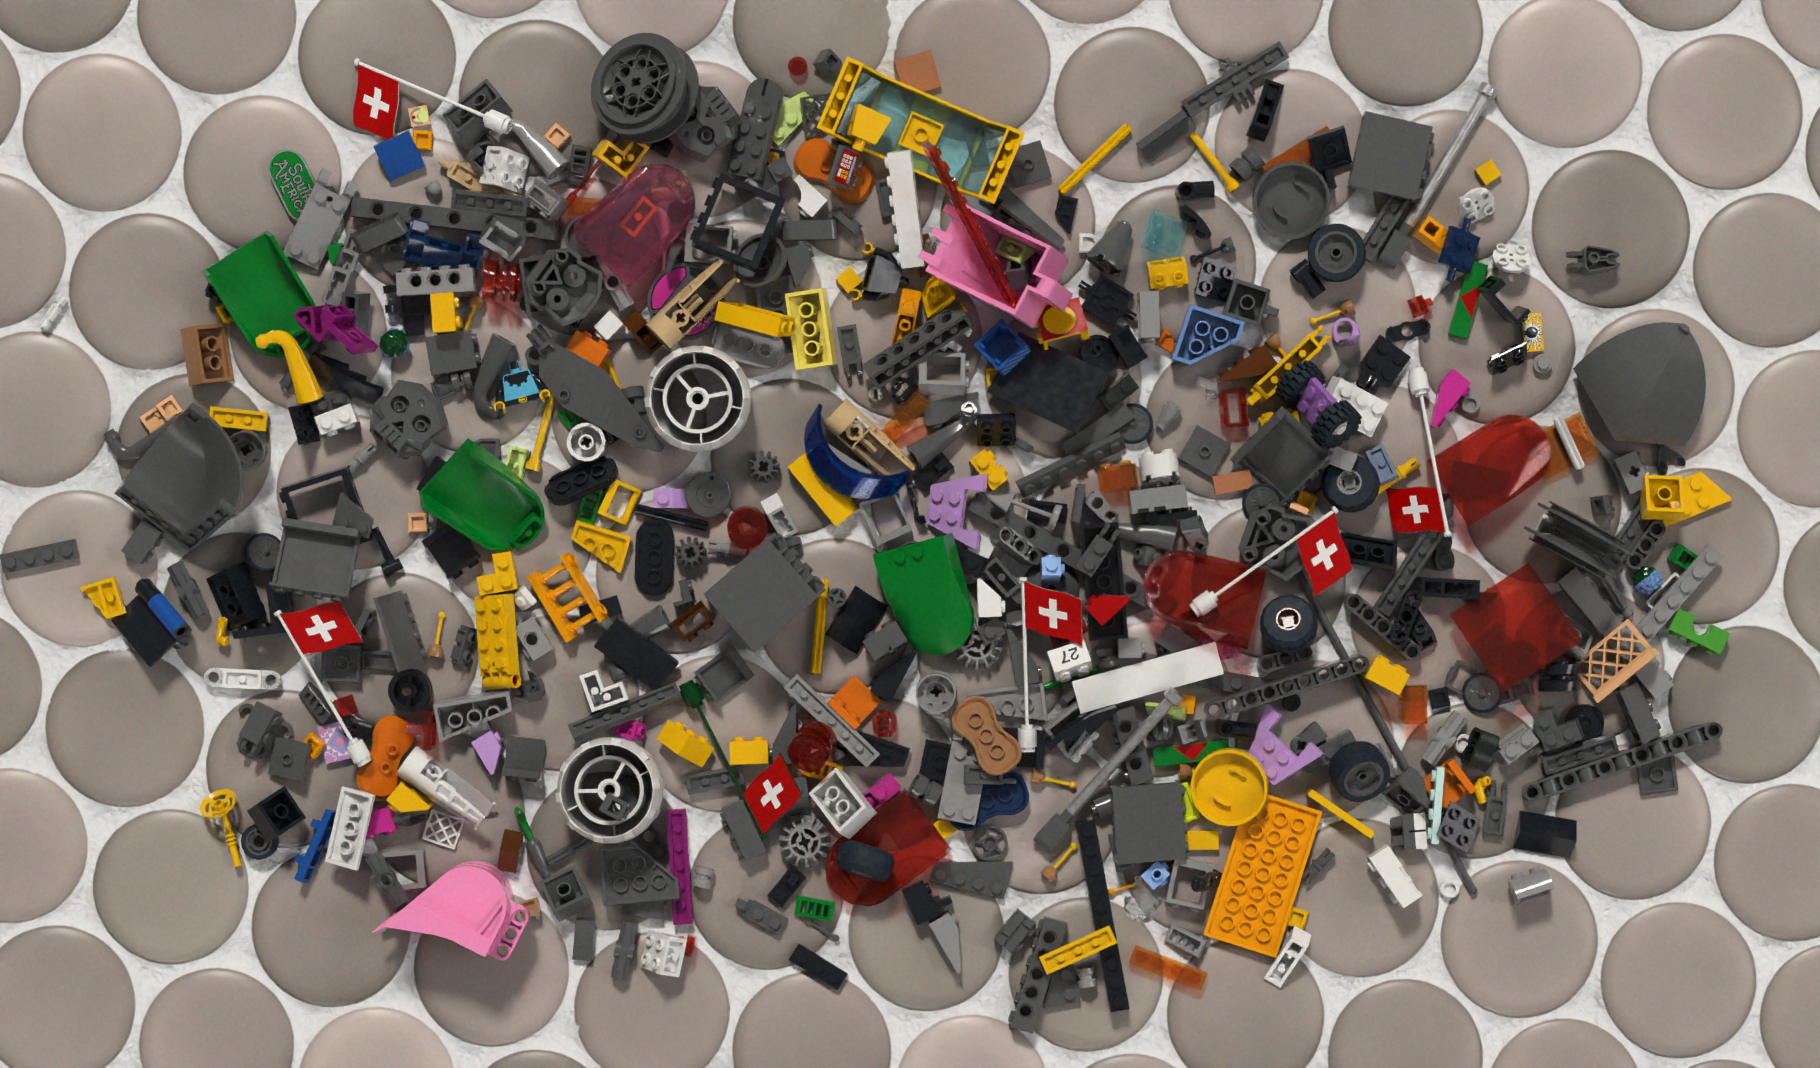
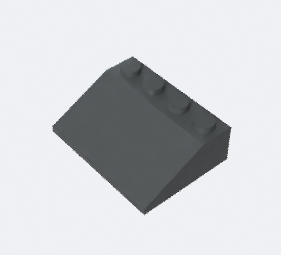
M403 590L373 598L397 672L425 664V659H428L425 648H421L419 642L422 640L419 630H415L413 623L416 620L413 611L409 612L407 605L410 604L407 593L403 594Z

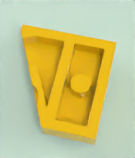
M116 576L80 587V590L89 596L91 602L100 609L106 619L127 613Z

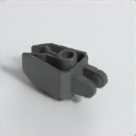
M1587 245L1581 251L1566 252L1567 258H1578V263L1567 264V269L1579 270V273L1583 276L1604 273L1620 266V263L1608 261V259L1619 257L1620 254L1611 249Z

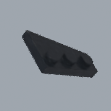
M856 730L880 753L869 766L904 767L910 751L909 747ZM848 751L843 766H864Z

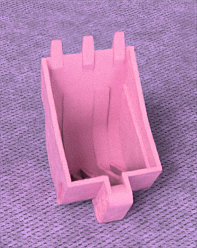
M962 202L958 209L945 204L943 211L953 218L946 232L933 227L931 234L941 241L934 255L921 250L918 256L929 264L925 270L926 272L951 287L1011 315L1034 329L1046 304L1062 311L1065 310L1073 293L1059 284L1058 281L1069 262L1067 257L1052 246L1024 234ZM1003 236L1023 243L1036 251L1030 257L1032 261L1029 285L1027 284L1024 290H1010L1009 280H1007L1006 276L1008 258L994 253Z
M472 860L462 862L451 868L406 907L394 913L372 933L387 927L436 935L452 940L483 957L490 955L498 960H506L512 954L530 919V912L526 907L514 902L511 884L501 870L488 862ZM516 912H524L526 919L524 921L517 920ZM511 928L516 930V938L508 937L507 930ZM500 946L507 947L508 954L504 956L499 954L498 948Z

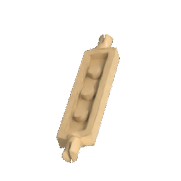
M442 157L438 163L448 169V177L470 190L518 195L499 186L479 183L481 173L458 159L451 163Z

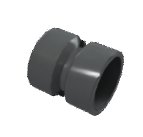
M1248 146L1241 153V158L1236 157L1229 164V167L1246 183L1253 176V171H1258L1265 165V162Z
M630 386L620 389L640 416L647 414L645 401H643L645 398L643 386Z
M918 773L912 781L907 794L916 800L920 798L923 804L931 808L940 797L943 786L935 781L929 782L928 777Z

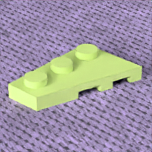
M805 91L783 102L781 105L773 142L778 147L802 123L800 97L809 96ZM812 98L805 100V102H807L809 105L813 101ZM815 102L812 107L815 109L818 104ZM810 109L806 115L809 116L812 110Z

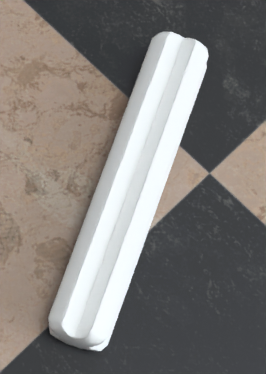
M1559 416L1553 419V423L1574 469L1580 470L1584 468L1585 464L1564 418Z

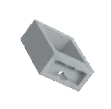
M687 223L684 262L697 264L715 263V259L693 258L694 247H691L692 240H690L693 230H697L700 224ZM706 224L704 229L706 231L728 232L727 251L735 254L736 250H732V242H736L737 231H733V226ZM722 260L723 263L721 265L731 266L730 262Z
M1140 291L1137 293L1138 340L1143 339V343H1154L1156 339L1160 338L1159 291Z
M934 352L919 362L918 395L965 396V388H969V377H965V372H969V361H965L966 353ZM927 365L960 366V381L927 380Z
M889 486L879 490L880 495L872 497L870 494L861 498L862 503H859L877 546L912 531L894 488L890 490ZM892 495L905 525L879 537L865 506Z
M425 848L381 852L383 857L415 855L418 883L401 884L404 890L426 888L428 886ZM383 875V882L386 884L385 875ZM376 878V887H380Z
M1189 858L1174 860L1170 870L1164 901L1168 902L1170 907L1179 908L1182 905L1187 906L1189 911L1198 912V909L1203 910L1207 891L1201 892L1199 903L1172 898L1178 865L1203 870L1206 875L1212 871L1213 865Z

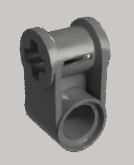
M1201 516L1181 520V531L1186 537L1190 549L1195 553L1204 552L1207 549L1208 532Z
M1314 721L1291 740L1290 748L1294 753L1301 754L1309 742L1318 745L1327 738V735L1319 724ZM1297 742L1304 743L1302 745L1303 749L1296 748L1298 746Z

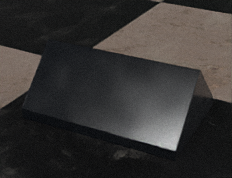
M1340 533L1349 553L1351 564L1396 571L1397 541Z
M855 586L825 635L853 653L858 654L864 645L863 641L866 639L864 636L874 629L888 606Z
M1519 811L1513 848L1566 858L1571 857L1577 841L1576 820Z

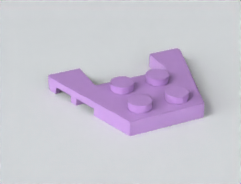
M980 474L931 485L926 523L945 534L953 533L956 540L973 549H979L981 532L963 529L967 492L968 490L986 492L988 474Z
M1268 704L1265 707L1249 753L1262 764L1268 781L1273 785H1277L1317 758L1322 757L1325 753L1315 744L1309 742L1299 756L1296 755L1271 732V729L1282 715Z

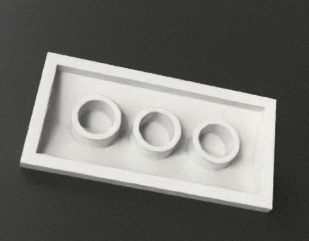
M342 786L325 862L359 871L375 799L374 794Z

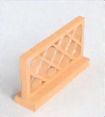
M1627 619L1590 649L1580 662L1576 661L1575 663H1589V673L1581 672L1578 674V677L1592 692L1595 701L1599 703L1660 653L1656 648L1650 646L1630 620ZM1626 625L1631 630V638L1621 637L1622 628ZM1609 639L1617 640V650L1607 649V641ZM1621 640L1631 641L1630 651L1620 650ZM1634 642L1642 643L1646 650L1642 653L1634 652ZM1594 651H1603V662L1593 660ZM1607 652L1617 653L1616 663L1606 662ZM1620 654L1630 655L1627 665L1619 664ZM1593 664L1602 665V675L1592 674ZM1606 665L1616 666L1614 676L1605 675ZM1592 677L1601 678V686L1597 690L1591 684Z

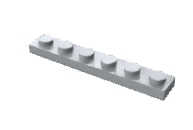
M1710 544L1705 546L1635 627L1648 643L1724 557Z
M798 674L784 686V689L866 768L880 755Z

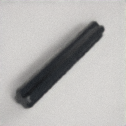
M636 504L634 509L635 514L702 531H707L709 527L708 521L641 504Z

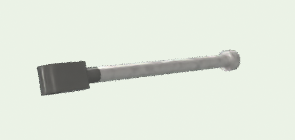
M1481 82L1477 89L1479 95L1423 188L1421 198L1417 199L1399 231L1395 229L1392 232L1377 261L1393 270L1397 266L1412 240L1409 235L1488 100H1493L1498 93V90L1490 84Z
M1170 686L1163 693L1166 697L1060 815L1055 813L1033 838L1046 852H1049L1071 827V824H1069L1071 819L1173 705L1179 706L1184 700V697L1173 687Z

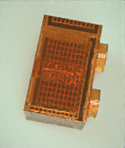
M1130 460L1119 461L1118 466H1112V463L1100 464V468L1096 469L1099 491L1139 486L1136 464L1131 463Z
M1405 685L1401 694L1398 695V700L1402 704V708L1398 710L1399 720H1402L1403 724H1428L1427 685Z

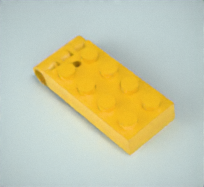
M514 594L474 597L480 677H483L482 685L485 690L518 688L521 685V677L519 672Z

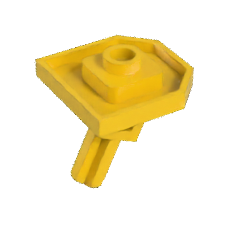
M932 276L925 283L921 298L928 319H932L943 309H947L956 302H959L967 312L968 307L956 299L953 287L935 276Z

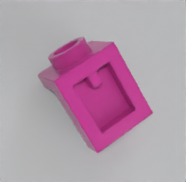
M630 720L615 726L613 735L633 741H642L646 734V723Z

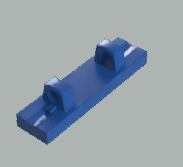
M326 809L321 821L318 819L312 820L310 826L317 830L305 856L297 854L294 861L300 864L294 878L295 880L304 883L310 882L330 839L336 814L335 810Z

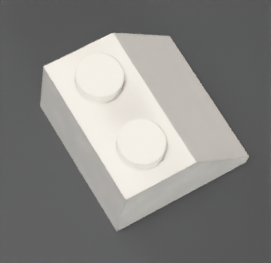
M976 578L978 617H1002V612H1005V601L1001 600V597L981 578Z

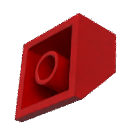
M1092 595L1085 601L1087 605L1084 608L1103 626L1131 599L1125 595Z

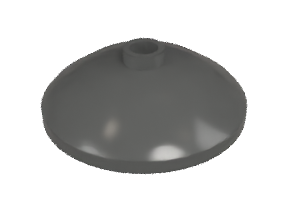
M763 233L746 239L740 245L736 254L752 261ZM771 235L756 273L733 264L736 277L740 279L742 284L751 288H761L773 283L785 268L787 261L786 248L779 238Z
M1062 561L1061 564L1065 565V574L1061 575L1060 583H1040V563L1031 566L1024 576L1027 577L1026 582L1041 588L1048 589V586L1052 584L1055 587L1054 591L1068 593L1076 597L1079 595L1078 578L1073 569Z

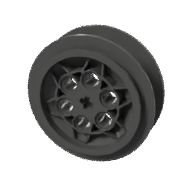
M638 33L628 36L613 45L597 65L591 84V101L594 111L606 127L628 141L639 144L661 141L681 128L691 115L699 92L698 72L690 56L667 38L654 33Z
M1549 501L1552 504L1550 508L1538 502L1537 505L1548 511L1546 515L1553 524L1552 533L1536 532L1525 526V530L1534 534L1533 539L1529 537V540L1606 582L1608 581L1605 579L1606 575L1619 580L1618 576L1607 571L1600 558L1606 554H1619L1620 551L1632 557L1633 554L1622 548L1624 544L1628 546L1627 542L1552 501Z

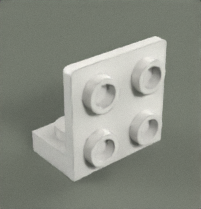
M487 146L483 164L484 172L481 173L479 183L499 186L517 194H522L530 157L505 147Z
M649 929L645 937V947L641 956L640 966L660 975L679 977L687 939L667 936Z

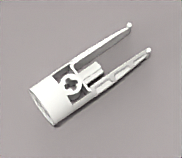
M418 746L412 750L396 773L397 776L427 795L430 800L474 826V830L479 828L485 817H488L496 805L495 802L491 803L458 774L444 767Z

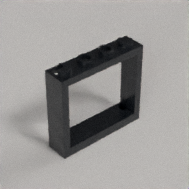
M721 173L720 177H715L713 182V194H708L704 204L707 206L705 213L701 212L697 223H700V225L691 234V247L756 273L786 199ZM724 183L775 204L752 261L700 240Z
M349 465L282 486L279 496L282 503H286L288 509L285 511L287 518L299 520L289 492L338 476H342L349 499L357 503L364 511ZM372 532L369 539L361 537L360 544L371 541L373 539Z

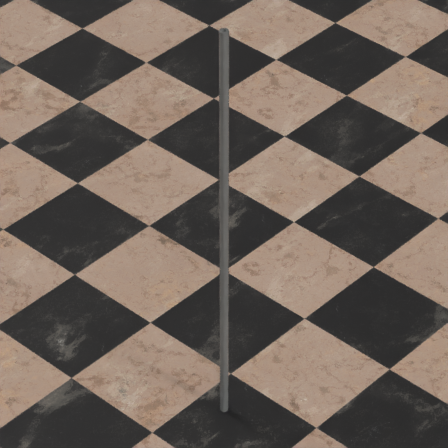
M1302 570L1295 575L1341 659L1348 657L1317 597H1314L1313 590ZM1359 674L1351 676L1404 771L1409 765ZM1429 801L1427 807L1424 808L1427 815L1428 809L1432 808ZM1440 838L1470 894H1474L1477 892V889L1453 845Z

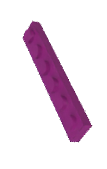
M686 808L667 809L670 873L679 880L680 899L672 900L673 925L693 924Z

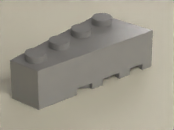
M511 689L435 701L433 709L439 741L442 742L486 721L511 712L514 708Z
M1075 699L1044 723L1042 727L1051 736L1066 724L1092 711L1080 714L1077 699ZM1084 730L1071 743L1065 737L1057 746L1069 758L1087 732Z

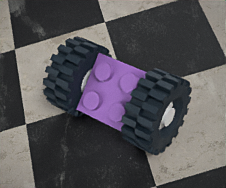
M1305 360L1303 363L1299 362L1297 366L1293 365L1290 371L1287 370L1285 376H1281V381L1277 383V388H1275L1276 394L1289 408L1295 409L1296 407L1313 426L1311 428L1312 434L1324 448L1330 449L1331 447L1336 448L1337 445H1342L1343 441H1348V437L1355 434L1354 431L1358 430L1362 416L1347 400H1340L1338 402L1323 386L1326 377L1312 361Z

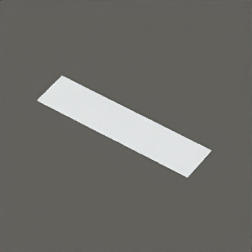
M1216 642L1075 680L1072 681L1080 714L1161 692L1167 690L1170 686L1175 688L1222 675L1224 672Z

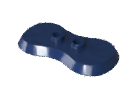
M1007 772L1003 774V779L1014 778L1016 779V784L983 785L975 826L950 821V823L958 830L971 831L991 817L1020 813L1029 802V792L1024 779L1016 772Z

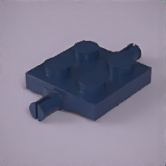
M1464 217L1461 228L1455 226L1448 227L1438 263L1445 265L1449 269L1446 281L1454 282L1456 272L1470 274L1480 237L1473 235L1469 231L1472 219Z

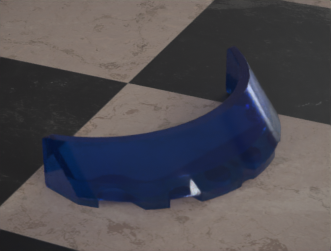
M819 403L806 423L804 434L806 457L815 475L825 485H828L831 490L848 498L853 497L870 501L897 494L909 480L910 472L907 470L893 475H873L858 471L840 460L831 450L824 437L821 426L823 405Z

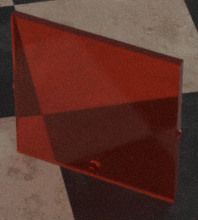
M1527 563L1494 586L1488 587L1485 592L1479 595V600L1472 599L1449 614L1502 693L1536 671L1544 669L1547 664L1583 642L1530 563Z

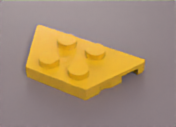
M1699 471L1683 478L1685 513L1679 520H1662V522L1667 527L1732 499L1705 474Z

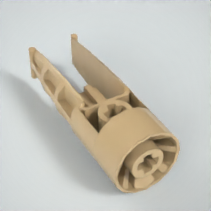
M716 258L715 263L684 287L646 324L668 349L671 350L718 304V301L730 291L736 282H740V279L733 277L693 315L691 313L704 302L697 293L683 306L681 305L723 263L722 260ZM675 304H677L680 308H678V307L673 308V309L669 312V316L667 317V316L665 315V313H666L672 306H674ZM678 313L681 314L682 319L680 321L677 320L676 315ZM689 318L693 320L682 331H680L679 328L685 326L689 322Z
M847 398L823 422V425L854 454L894 485V489H897L899 482L858 444L860 442L872 454L878 450L880 445L867 434L868 431L911 470H915L916 463L913 464L895 443ZM857 416L869 426L866 431L864 424L855 420ZM855 427L859 428V431L856 434L852 433L853 428L855 429ZM845 431L847 437L855 441L854 444L849 442L841 433Z

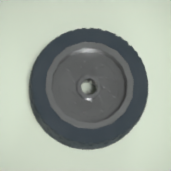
M1330 224L1322 227L1312 236L1307 254L1309 263L1317 275L1331 282H1342L1351 279L1361 270L1366 258V248L1363 239L1353 228L1344 224ZM1334 249L1340 250V254L1338 256L1333 255Z
M1355 741L1344 745L1333 755L1329 763V775L1333 785L1342 797L1351 802H1365L1375 798L1386 788L1390 780V768L1384 755L1374 744L1366 741Z

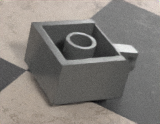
M1234 278L1222 315L1258 328L1262 318H1267V315L1278 317L1280 309L1270 306L1271 302L1268 301L1270 289Z

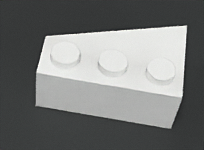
M1387 844L1367 856L1369 859L1368 866L1372 872L1377 871L1380 876L1378 881L1383 888H1388L1390 891L1388 896L1394 904L1398 903L1402 908H1405L1423 896L1412 882L1413 880L1407 875L1402 864Z

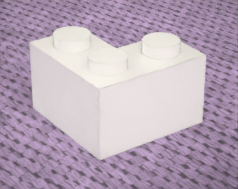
M599 669L579 676L592 712L630 699L624 681L605 687Z

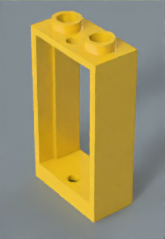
M718 301L714 319L716 321L776 337L792 336L796 328V317L735 301Z

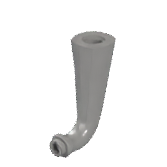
M512 119L513 126L509 133H514L519 137L549 180L561 174L569 166L570 162L536 130L521 120ZM490 130L487 138L489 141H493V145L495 143L498 144L505 133L501 134Z

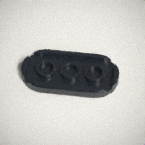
M600 456L598 459L590 462L584 461L552 476L548 480V485L545 486V495L549 502L554 505L563 506L610 486L618 476V467L612 458H605V456Z
M650 519L644 522L636 533L635 582L642 592L655 596L666 592L673 581L674 532L665 521Z

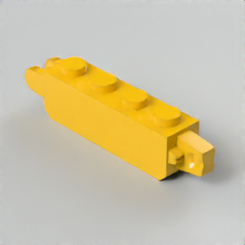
M1322 325L1318 326L1311 334H1307L1252 386L1250 391L1253 394L1245 401L1252 406L1257 400L1262 403L1276 392L1275 388H1277V383L1281 381V376H1285V372L1287 370L1290 371L1293 365L1297 366L1299 362L1309 361L1323 348L1322 346L1332 336L1330 334L1325 335L1319 343L1314 339L1324 328Z

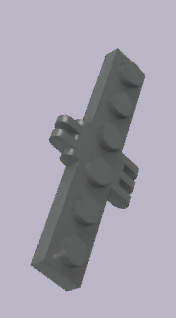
M1280 41L1239 66L1236 62L1232 63L1229 57L1225 59L1227 67H1225L1222 61L1218 63L1221 71H1219L1221 77L1184 99L1181 103L1190 118L1231 93L1237 103L1240 104L1242 103L1239 97L1240 94L1245 100L1249 98L1245 91L1248 90L1251 96L1255 95L1249 82L1282 63L1289 56Z

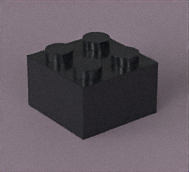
M285 786L247 810L268 843L306 818Z

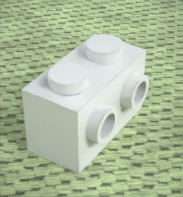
M351 403L314 417L320 434L327 435V437L338 434L337 430L345 428V431L355 428V424L360 422L354 404Z

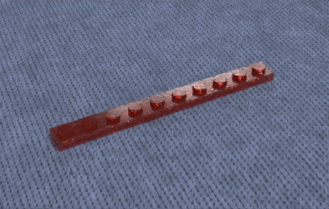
M927 141L922 144V147L1002 298L1009 306H1014L1017 304L1015 290H1010L1006 282L1007 276L1005 272L1001 271L998 267L1000 265L998 258L991 254L990 250L992 247L990 243L982 237V234H984L982 228L973 220L976 218L973 211L967 208L965 196L962 192L959 193L957 189L959 185L956 179L950 176L948 164L946 161H942L940 157L942 153L939 147Z

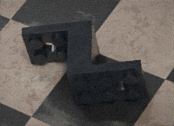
M270 576V580L265 581L270 623L257 624V628L254 629L252 625L237 627L238 631H233V639L287 633L279 618L273 613L281 610L282 613L294 612L292 592L285 591L284 594L274 592V589L269 586V582L273 580V576Z

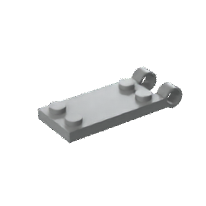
M324 168L320 171L283 250L285 255L317 270L327 251V246L330 245L358 184L348 181L342 195L324 188L332 173ZM328 196L332 197L331 202L327 201Z
M954 729L937 818L975 826L983 785L964 784V765H979L974 747L961 744L963 736ZM968 751H970V752L972 753V755H971V756H967L966 753H967Z

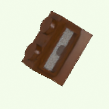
M701 600L671 622L670 625L675 629L683 642L686 640L691 642L699 636L697 634L699 630L703 628L706 631L714 625L712 621L715 617Z

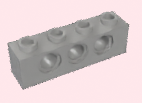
M470 264L458 265V269H451V266H439V270H432L431 267H420V271H412V268H403L401 272H396L397 296L477 292L475 268H470ZM453 274H458L460 277V281L457 284H452L451 282ZM434 275H439L441 281L438 285L434 286L431 279ZM416 276L421 278V284L418 287L412 284V280Z

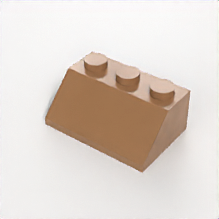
M224 323L198 325L180 329L189 386L234 380L226 325Z

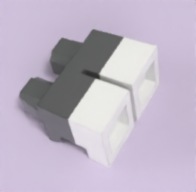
M1425 812L1399 813L1400 816L1390 818L1391 829L1401 828V835L1391 836L1392 846L1402 847L1403 849H1428L1425 831Z

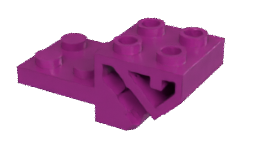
M344 305L299 308L293 316L298 321L300 327L311 333V337L318 342L337 340L345 345L346 350L351 354L372 353L379 347L352 322L356 315Z

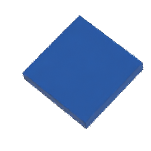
M409 130L374 145V149L390 181L425 166L424 160Z

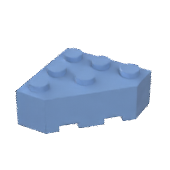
M1192 304L1188 305L1171 360L1189 366L1239 341L1245 322Z

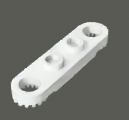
M210 668L204 674V681L210 687L274 690L280 686L282 681L280 674L273 670ZM211 672H216L219 675V680L216 683H212L209 680ZM268 675L276 677L275 685L270 686L267 684L266 678Z

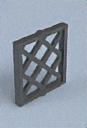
M831 93L800 97L804 132L821 131L817 128L809 129L808 127L811 123L816 126L818 125L814 119L817 115L821 117L819 112L822 108H825ZM825 96L826 99L823 103L818 100L819 97ZM812 98L814 100L810 105L805 102L806 99ZM815 102L821 105L817 111L812 107ZM810 109L815 112L812 118L806 115Z

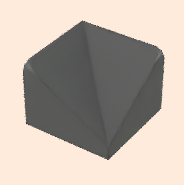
M829 48L819 53L813 65L824 77L834 75L842 61Z

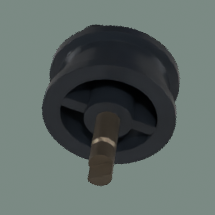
M407 669L397 673L391 679L388 686L390 701L396 708L405 712H414L425 707L430 701L433 692L432 683L428 676L416 669Z

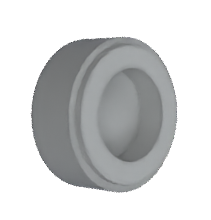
M1466 395L1461 399L1460 407L1463 412L1473 414L1479 410L1480 401L1475 395Z

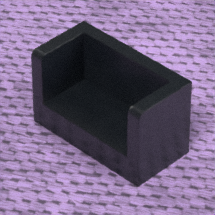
M1128 324L1108 336L1127 369L1148 357L1131 332Z

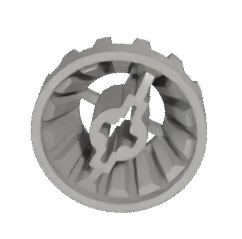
M974 617L973 629L970 632L972 637H970L968 644L962 645L959 649L953 651L955 658L963 666L978 670L987 668L998 660L1003 649L1002 636L991 642L990 649L985 655L982 651L986 646L984 641L980 644L979 649L976 646L968 648L974 643L975 638L978 641L983 640L980 635H975L973 631L989 620ZM971 650L980 652L981 657H973L967 652Z
M800 815L790 819L783 826L779 836L781 853L787 861L797 867L808 868L819 864L827 856L831 845V837L826 825L820 819L810 815ZM805 829L813 831L817 837L813 838L811 834L805 832ZM798 831L799 835L796 844L791 845L792 836ZM802 833L806 839H810L807 846L808 851L804 844L799 843L802 841ZM818 840V846L812 853L811 847L813 842ZM798 847L804 851L805 856L796 853L793 848Z

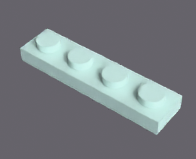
M1435 766V770H1431V782H1434L1433 789H1430L1429 801H1432V808L1428 809V820H1431L1430 828L1427 827L1426 831L1427 839H1429L1431 844H1439L1440 838L1436 834L1441 824L1445 772L1443 766Z

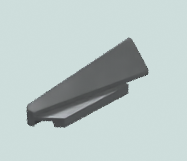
M1004 184L995 204L979 200L995 210L992 215L994 219L1040 240L1056 250H1059L1065 241Z

